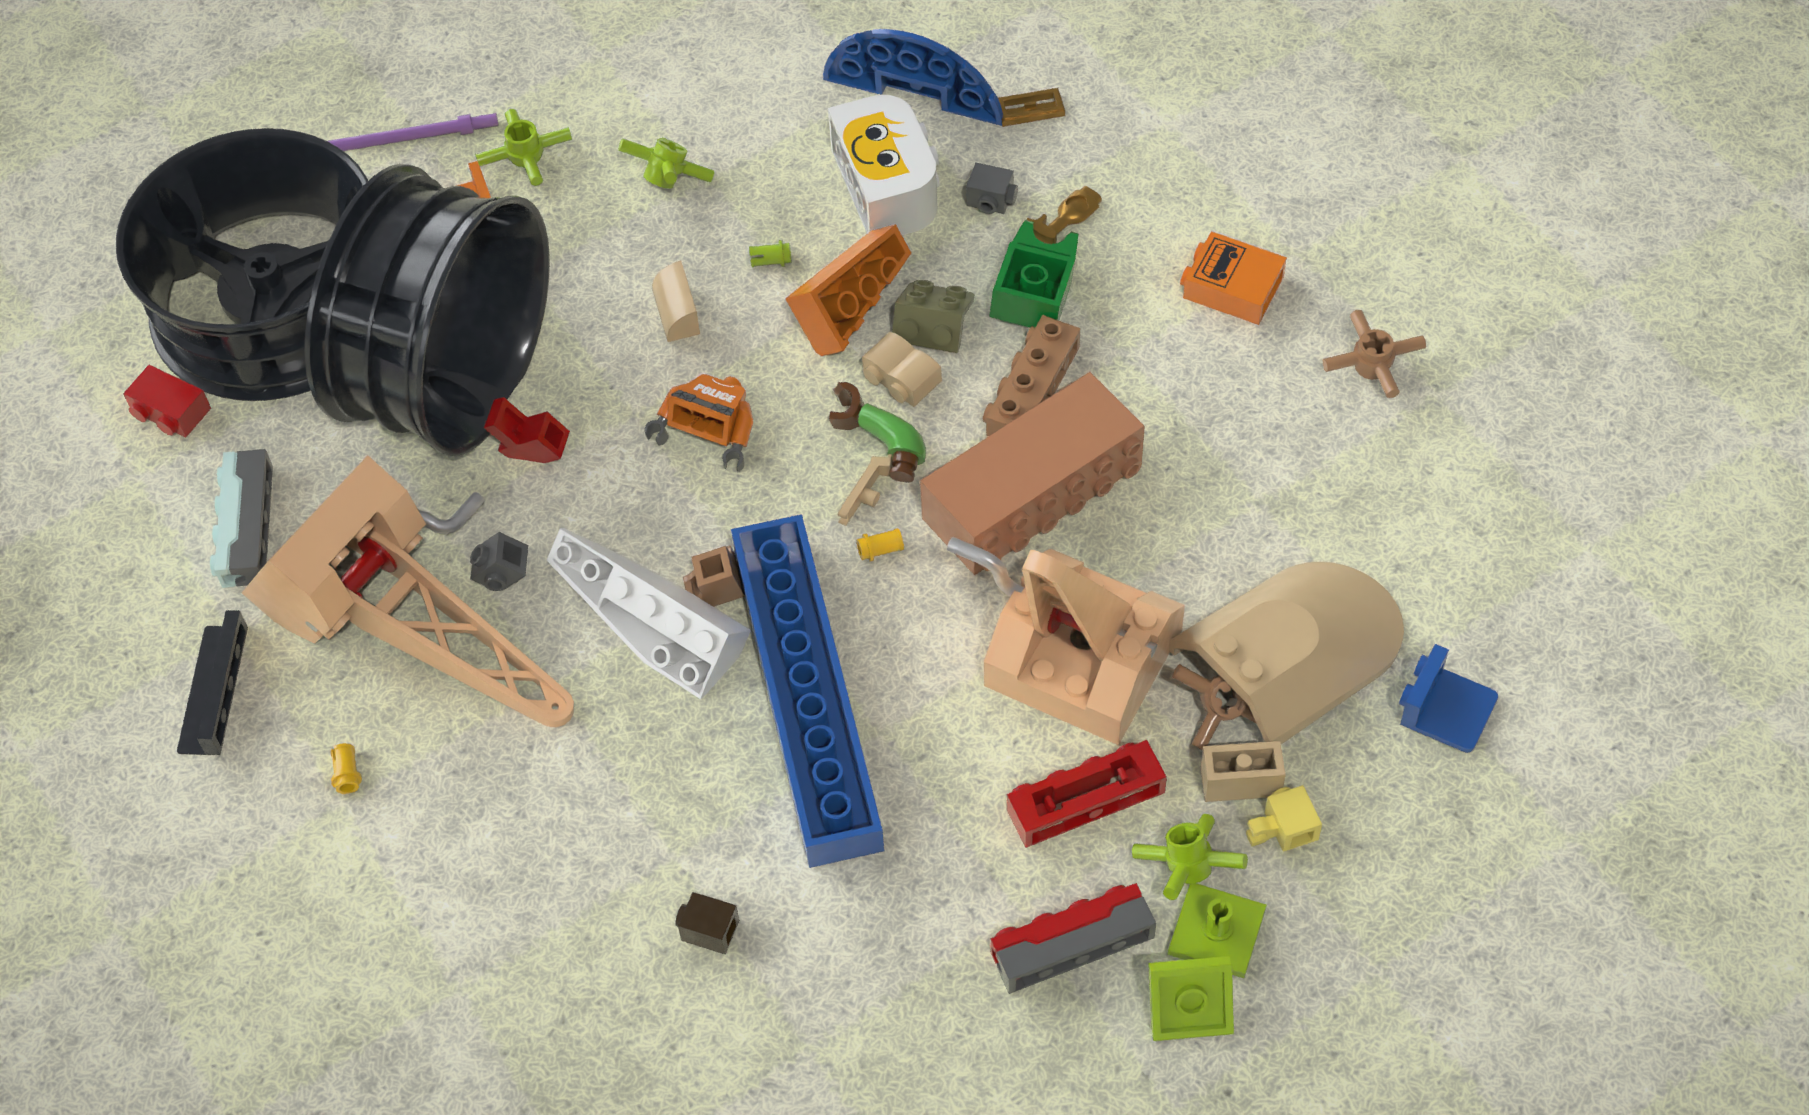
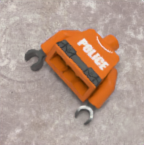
M702 374L689 383L674 386L668 392L657 412L658 420H652L645 425V435L649 440L655 432H659L656 436V442L658 446L663 445L669 438L665 429L666 425L726 447L731 443L733 444L732 448L727 449L723 454V465L726 470L727 463L731 459H738V473L744 468V456L741 451L743 447H747L753 426L751 406L745 401L746 390L735 377L729 376L721 380L707 374Z

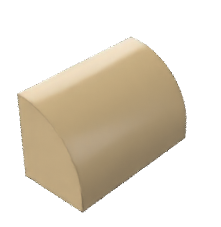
M680 260L663 268L655 276L652 283L653 295L667 342L700 334L696 307L682 261Z

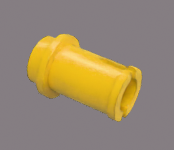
M898 528L868 536L867 533L862 534V538L856 540L861 560L869 559V562L874 561L876 556L904 550L903 538Z
M346 743L335 745L334 749L330 750L334 770L331 785L340 794L353 793L358 790L359 784L362 782L361 774L356 769L355 747Z

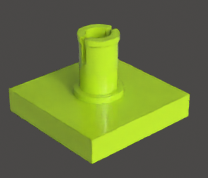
M1190 884L1167 955L1183 960L1230 956L1232 975L1245 978L1267 905L1201 884Z
M1230 956L1148 963L1153 1041L1234 1034L1233 978Z

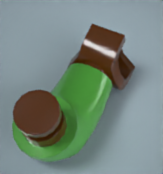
M838 382L833 391L842 406L850 407L845 412L830 411L829 420L833 428L852 430L860 426L865 431L879 438L887 445L888 455L892 454L891 465L893 467L889 471L890 478L900 482H913L915 477L913 471L917 469V465L923 464L926 459V446L922 435L913 425L902 418L871 404H864L858 388L853 384Z

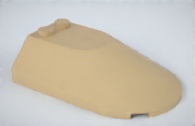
M1308 562L1279 572L1170 639L1169 651L1174 656L1183 650L1196 651L1249 705L1264 742L1280 741L1283 744L1384 674L1398 656L1403 641L1404 624L1399 607L1393 597L1380 583L1369 575L1342 564Z

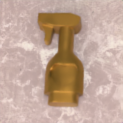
M1084 186L1080 190L1072 192L1061 202L1058 207V217L1048 226L1046 225V214H1043L1036 220L1031 218L1026 220L1034 222L1033 232L1038 240L1048 244L1057 243V235L1065 227L1082 223L1099 208L1098 204L1102 202V198L1099 193L1088 186Z

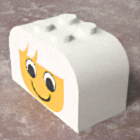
M875 95L828 108L831 151L866 233L894 224L897 225L901 235L913 233L927 227L934 220L938 209L937 187L940 186L936 166L939 165V159L935 147H929L927 143L928 134L925 124L923 122L918 123L910 105L895 96Z

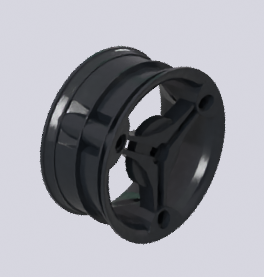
M273 128L240 130L217 135L185 148L159 165L136 188L122 212L117 227V262L129 289L143 304L149 318L151 339L157 353L166 366L181 380L202 389L205 393L221 398L242 401L276 400L311 391L305 363L306 322L314 281L328 241L301 249L281 243L261 244L249 249H241L215 239V236L244 222L275 215H305L337 224L353 197L368 182L360 166L348 154L326 140L299 131ZM198 271L205 273L217 282V294L222 309L229 319L236 324L198 322L182 318L167 311V299L171 283L186 279Z
M409 164L389 166L366 182L346 207L328 241L316 274L308 308L305 332L306 373L312 396L322 412L330 418L341 422L367 421L376 418L384 428L396 433L411 431L417 434L437 452L447 456L464 455L479 446L490 435L484 429L493 401L502 397L508 400L516 386L523 379L530 365L542 326L549 285L550 252L546 226L537 207L528 199L519 196L480 198L477 193L466 187L451 186L443 188L439 182L431 178L424 170Z

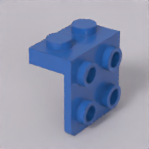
M1434 644L1429 656L1422 654L1417 663L1414 676L1418 678L1414 686L1407 684L1402 693L1399 705L1404 706L1400 725L1460 751L1470 753L1475 749L1497 703L1498 693L1489 687L1444 669L1449 649Z

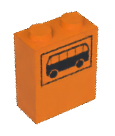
M1211 231L1206 242L1198 244L1192 267L1187 266L1182 274L1180 285L1184 286L1183 298L1259 325L1284 278L1287 257Z

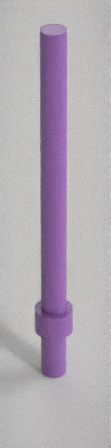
M497 113L475 117L467 114L457 116L456 120L328 140V142L343 151L458 132L461 135L471 134L476 129L499 126Z

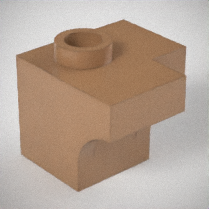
M731 545L691 557L694 570L688 575L683 576L685 590L713 607L745 597L735 553Z

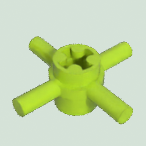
M509 109L505 112L508 125L504 130V146L475 154L479 166L509 159L514 165L525 168L531 185L538 186L543 182V178L537 162L540 160L544 148L572 140L570 129L567 127L539 135L532 122L520 120L517 110Z
M663 137L659 138L655 147L651 148L624 138L619 143L618 151L648 161L643 176L647 181L659 187L673 188L678 174L682 173L706 182H711L713 179L714 170L684 160L688 151L682 145Z
M1201 815L1197 824L1181 823L1170 828L1165 837L1167 846L1138 843L1133 845L1132 857L1134 859L1167 862L1169 870L1172 871L1163 890V895L1167 899L1176 900L1184 884H1195L1208 878L1211 874L1212 866L1234 869L1247 868V854L1212 851L1210 843L1206 841L1215 824V819L1212 815Z

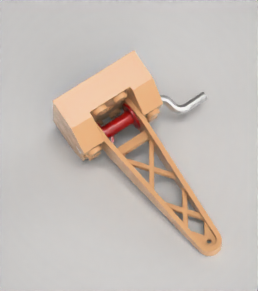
M367 455L270 558L242 591L244 596L274 622L314 644L323 635L329 640L349 620L371 635L548 727L563 726L571 720L574 714V701L566 689L409 555L414 547L423 539L418 532L424 526L440 534L452 533L461 528L485 501L477 492H473L452 517L447 520L439 519L429 512L418 510L408 491ZM348 546L361 554V557L339 578L336 571L330 565L334 568L339 565L350 553V550L346 547ZM381 568L399 580L379 603L374 606L362 599L359 590ZM413 589L422 596L431 622L398 621L390 616V614ZM434 606L456 623L439 622ZM416 631L435 632L439 645ZM443 632L471 633L495 652L501 670L477 669L450 652ZM507 662H509L519 671L510 670ZM496 680H505L507 687ZM514 680L535 682L541 687L545 700H529L518 694ZM557 706L558 709L554 710L552 707Z
M952 537L948 543L947 551L986 567L992 572L995 583L1000 590L1010 596L1000 613L984 659V686L1119 745L1170 653V639L1179 635L1182 631L1185 605L1153 591L1145 593L1084 567V562L1053 549L1042 553L1030 550L1022 567L1023 576L1020 586L1011 580L1006 566L995 555ZM1076 630L1082 632L1091 649L1082 650L1073 646L1070 641L1072 633Z

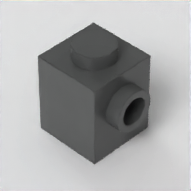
M975 162L966 186L967 206L978 208L986 214L994 212L1005 214L1008 204L1014 205L1017 198L1018 185L1014 184V170Z

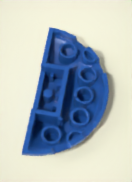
M873 29L855 33L839 43L834 51L830 53L824 66L823 80L880 95L883 94L886 86L941 100L942 111L1002 126L1003 112L1000 102L982 74L967 60L948 47L924 36L892 29Z

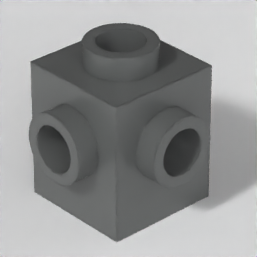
M501 532L496 533L482 544L477 545L470 556V563L472 564L470 580L482 584L492 591H503L512 584L517 583L526 576L529 545Z

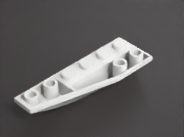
M565 528L559 529L547 558L552 567L643 663L699 699H702L740 657L751 630L694 594L642 565Z

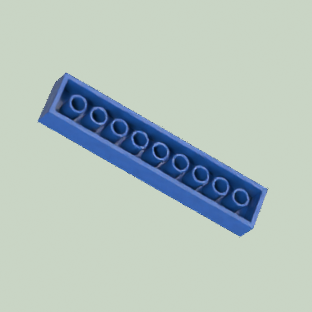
M800 514L731 529L735 557L808 866L812 868L885 851L883 829L803 516Z

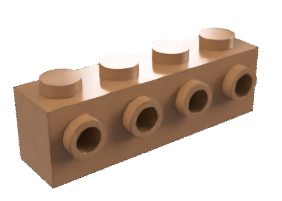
M1042 315L1037 326H1032L1029 329L1025 340V348L1022 352L1018 351L1015 354L1009 377L1002 378L997 390L998 397L994 403L990 402L984 411L983 422L986 423V436L992 435L1055 394L1080 348L1081 328Z

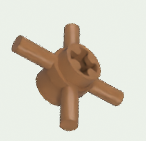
M1355 310L1350 314V318L1360 339L1356 342L1354 351L1324 358V370L1329 372L1355 365V369L1360 376L1370 380L1379 379L1386 397L1394 398L1400 393L1389 369L1394 363L1395 356L1425 349L1426 340L1421 335L1394 342L1387 332L1378 329L1371 330L1363 311Z
M1181 664L1175 668L1172 677L1200 692V701L1208 713L1191 743L1193 746L1203 750V746H1208L1221 720H1233L1241 715L1256 723L1249 705L1220 675L1208 680ZM1219 690L1223 692L1232 690L1233 697L1229 698L1226 704L1227 708L1222 709L1223 702L1220 698L1216 697Z

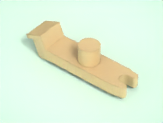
M889 454L888 457H871L870 464L839 510L838 516L841 518L838 523L847 526L861 503L875 507L879 501L880 493L872 490L871 487L879 475L889 476L890 468H892V454Z

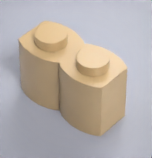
M893 332L886 334L862 357L863 374L866 379L875 386L879 384L889 389L891 396L899 403L906 401L915 407L942 382L941 366L928 354L915 349L908 341Z

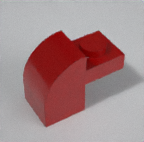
M504 397L493 401L484 429L501 442L498 448L501 454L508 458L539 463H549L561 459L570 430L548 411L527 417Z

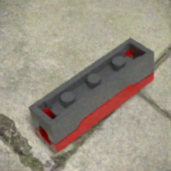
M1137 883L1127 887L1118 885L1106 891L1103 896L1093 900L1081 899L1072 903L1064 911L1056 914L1044 913L1022 927L1016 928L1012 926L1000 930L995 937L990 938V953L995 964H997V969L1008 993L1011 994L1154 939L1156 921Z

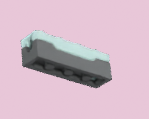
M266 449L237 451V453L223 452L222 467L217 468V481L221 489L220 496L215 497L218 525L213 526L212 537L216 546V554L210 557V569L212 575L218 577L222 588L247 586L267 563L273 466Z

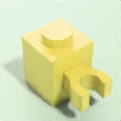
M1303 785L1293 789L1284 787L1273 792L1267 797L1266 817H1257L1248 820L1247 823L1250 829L1246 830V836L1252 847L1276 837L1283 852L1319 840L1322 828L1320 818Z

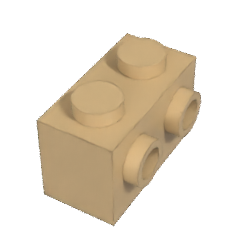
M1280 741L1203 746L1200 770L1205 802L1267 798L1276 790L1283 788L1286 774Z

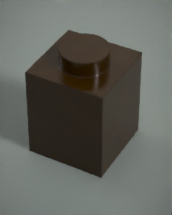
M692 892L687 905L682 904L680 906L675 925L679 929L681 941L726 954L740 920L737 905Z

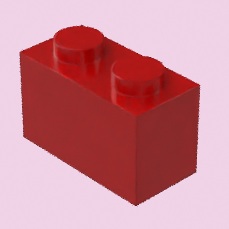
M150 364L123 393L130 407L128 410L134 418L141 422H146L148 419L156 423L162 432L170 436L177 433L186 438L211 409L202 389Z

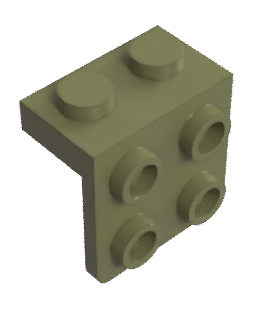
M916 280L909 283L895 303L892 332L904 338L911 345L958 353L961 345L964 316L974 302L975 294L967 292V289L962 286L952 285L947 288L934 286V283L928 280Z

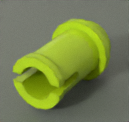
M779 240V244L749 246L750 256L764 255L762 257H752L750 259L751 267L781 264L782 267H785V263H792L790 243H783V240Z

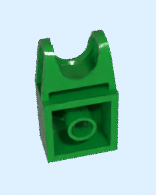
M1025 220L1013 241L1009 243L993 288L989 317L1031 328L1032 326H1037L1042 315L1060 320L1072 282L1079 233L1070 232L1063 241L1048 244L1038 240L1034 235V222Z

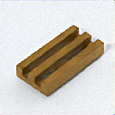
M1058 88L998 98L1003 112L1002 127L1065 116V108ZM1053 98L1055 100L1052 102H1046L1041 104H1037L1036 102ZM1018 104H1024L1023 107H1017V108H1011V109H1006V108H1005V107H1007V106H1013V105H1018Z

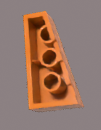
M896 224L870 231L785 298L817 354L824 356L845 350L849 344V337L854 331L859 330L865 321L863 319L870 307L877 304L881 298L879 294L887 284H891L911 255V251Z

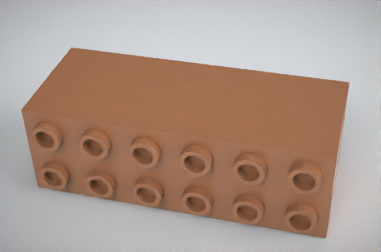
M1088 372L920 480L922 519L947 546L950 539L955 537L986 550L1001 560L1003 556L1012 550L1014 552L1023 550L1028 545L1030 539L1038 533L1046 534L1057 525L1058 520L1068 513L1070 515L1079 513L1084 508L1086 501L1094 496L1102 497L1112 489L1114 483L1121 478L1129 479L1136 475L1142 465L1145 426L1091 372ZM955 554L974 576L982 570L990 571L976 562Z

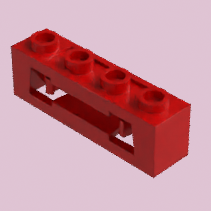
M1147 740L1137 744L1133 742L1127 743L1119 747L1114 753L1103 757H1091L1080 766L1067 771H1055L1046 779L1032 785L1025 783L1017 786L1011 793L1007 794V812L1025 848L1164 794L1167 776ZM1118 776L1116 782L1109 784L1111 778ZM1061 803L1062 808L1054 811L1056 804Z

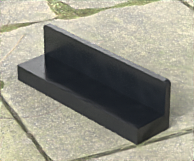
M226 610L222 626H206L204 628L178 742V754L221 755L248 626L239 610Z

